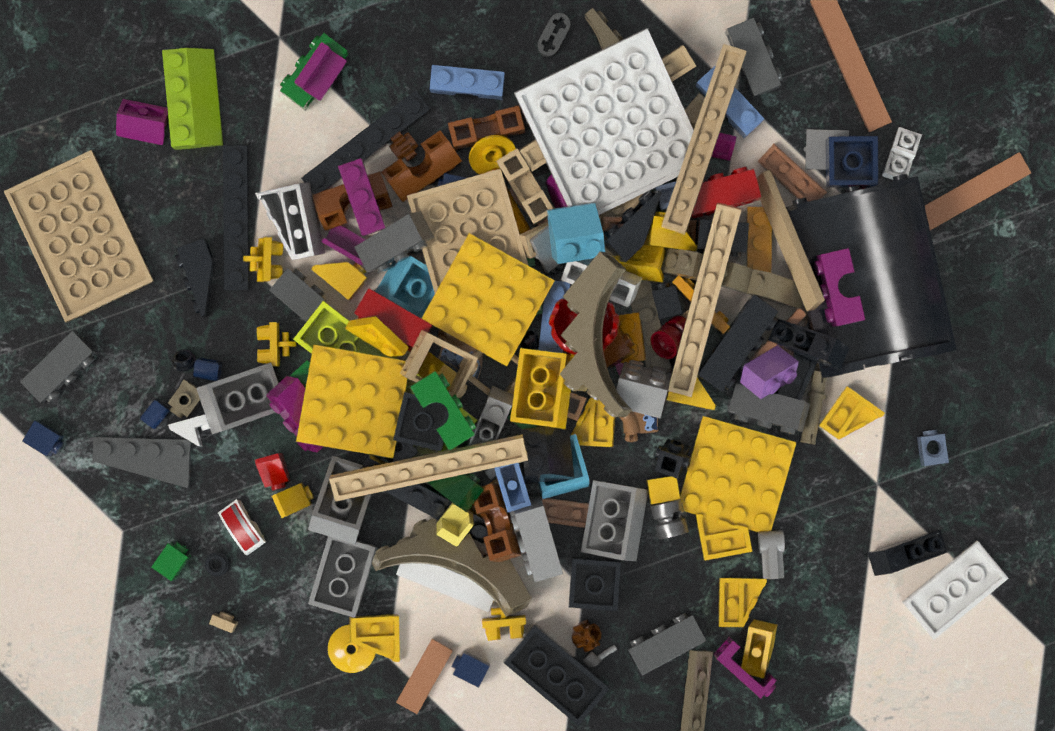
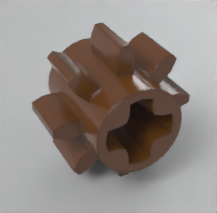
M399 131L391 137L393 144L389 148L397 159L405 157L407 161H410L417 155L414 150L419 146L408 132L402 135Z
M585 620L573 627L574 632L571 638L577 648H583L585 652H588L600 645L601 631L596 624L589 625V621Z

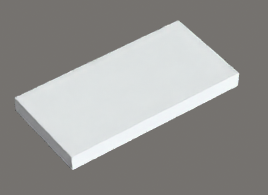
M976 540L902 602L930 637L935 640L1009 578Z

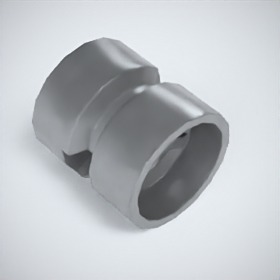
M681 499L651 506L653 518L658 521L656 530L659 539L670 538L689 532L687 521L681 516L684 513Z

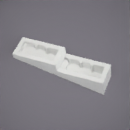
M410 563L400 564L396 573L398 576L486 612H490L494 603V599L475 582L447 568L429 564Z

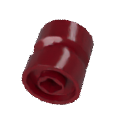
M672 317L652 334L650 339L651 346L657 355L665 359H672L677 355L686 323L685 317Z

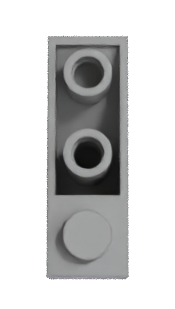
M492 386L477 421L476 428L473 431L475 435L470 438L468 446L498 439L512 407L514 394Z

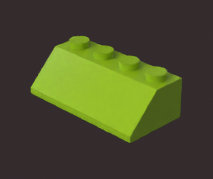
M181 48L162 50L171 147L175 150L222 146L223 137L214 49Z

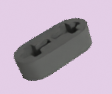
M556 13L550 18L537 45L538 51L542 56L553 57L559 51L570 29L568 16ZM563 19L566 28H560L557 34L553 33L556 26L553 22ZM551 36L554 37L552 46L555 49H549L548 52H545L542 43H547Z

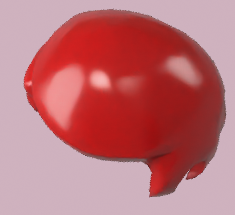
M562 298L555 304L549 318L551 335L562 350L575 356L577 353L566 346L565 343L567 341L561 335L578 314L573 312L567 306L569 302ZM610 302L607 304L603 321V351L614 341L619 329V315L615 312L613 303Z

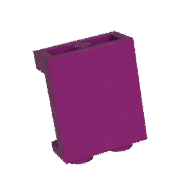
M728 637L713 655L760 699L763 695L768 697L776 688L774 683L777 680L768 672L765 678L758 682L746 673L731 658L740 646Z

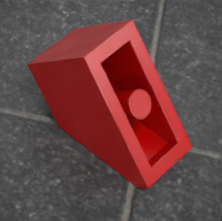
M283 453L255 460L264 487L271 486L273 491L286 487L285 482L291 481Z

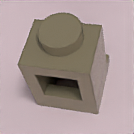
M184 379L168 402L172 406L170 411L180 418L184 415L190 417L201 403L196 389L198 387ZM182 396H187L189 399L186 405L180 402Z

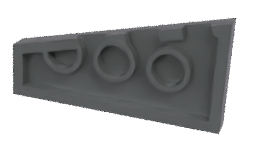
M93 437V462L190 488L191 442L189 440Z

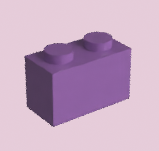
M777 345L744 365L740 383L762 399L769 394H774L785 384H790L797 376L796 370L799 361Z

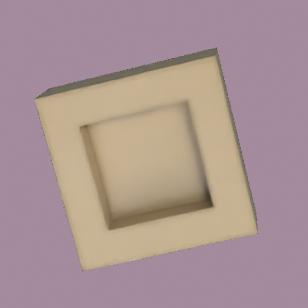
M220 611V614L215 613L212 615L209 624L232 633L235 631L238 622L233 620V615Z

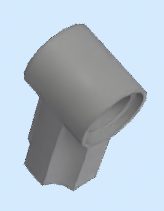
M783 530L758 532L763 579L784 578L783 552L785 550Z

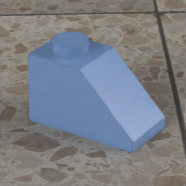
M519 463L495 467L507 512L531 506Z

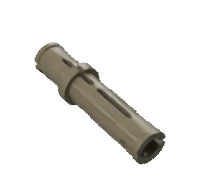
M813 371L810 392L807 391L810 407L800 442L814 445L816 444L823 399L826 400L827 396L824 395L827 378H822L819 371Z

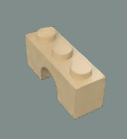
M518 148L497 160L499 168L533 225L535 226L547 219V210L553 209L533 177Z

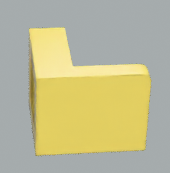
M452 503L436 523L437 535L457 547L474 525L473 513L465 512Z

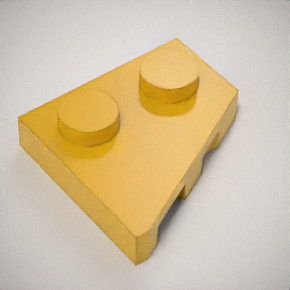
M376 316L350 320L345 327L346 330L389 357L405 355L409 348Z
M846 386L818 426L840 440L855 430L866 426L868 423L881 418L885 412Z
M591 397L571 435L576 434L580 446L614 447L615 418L604 410L605 405L600 400L597 401Z
M696 514L704 560L752 552L747 527L737 524L731 525L723 520H713L704 517L702 514Z
M719 578V627H744L763 587L767 583V579Z
M399 615L350 617V642L369 649L378 655L385 656L394 662H400Z

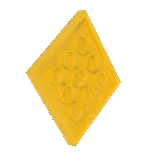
M469 233L421 319L508 366L555 280Z
M313 344L296 441L393 458L396 441L393 438L407 384V378L401 375L400 372L406 361Z
M702 416L691 454L692 459L680 493L684 511L695 515L702 514L704 517L713 520H723L731 525L744 526L748 530L756 532L771 531L797 442Z

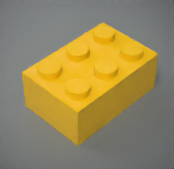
M520 348L511 422L566 429L571 390L564 384L565 379L560 373L574 356L565 353Z

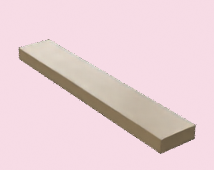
M770 170L763 171L757 177L761 193L760 201L806 311L815 310L825 299Z

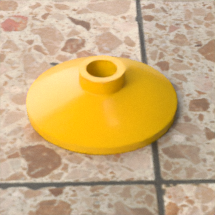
M502 135L484 137L471 148L469 163L478 174L487 173L494 168L498 170L500 168L497 160L516 149L515 145L509 138Z
M350 624L338 628L332 634L328 643V655L331 662L338 669L348 673H356L366 669L372 663L376 654L369 649L350 642ZM354 645L356 652L353 654L348 653L347 646Z

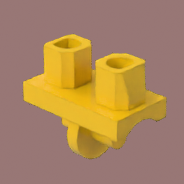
M272 237L258 238V247H251L250 256H243L244 262H250V271H257V282H268L281 277L282 265H271V256H282L283 243L272 241Z
M269 322V325L257 327V340H270V349L257 350V362L264 364L272 363L273 367H280V347H282V356H290L289 347H296V342L289 341V332H282V342H280V326L277 322Z
M499 607L491 608V615H501V617L482 619V629L485 628L488 641L501 640L500 627L509 626L510 639L523 638L526 615L506 617Z

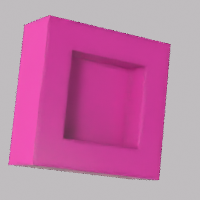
M719 133L712 157L730 161L737 136Z

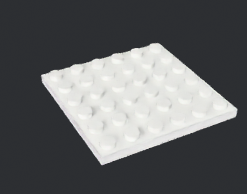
M644 29L514 92L567 206L595 203L598 215L678 177L694 130L648 29Z

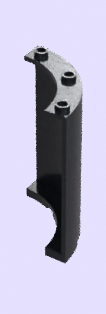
M907 174L894 176L893 182L861 190L860 185L845 188L846 193L809 202H807L806 197L792 200L793 205L786 207L819 286L822 285L821 276L816 274L814 261H817L816 256L849 248L854 272L845 274L840 278L838 289L847 298L860 296L865 320L832 327V324L827 322L825 309L828 308L826 299L815 310L807 312L811 330L836 338L850 348L840 370L819 363L822 378L864 370V367L882 366L901 362V360L934 356L957 350L918 176L908 178Z

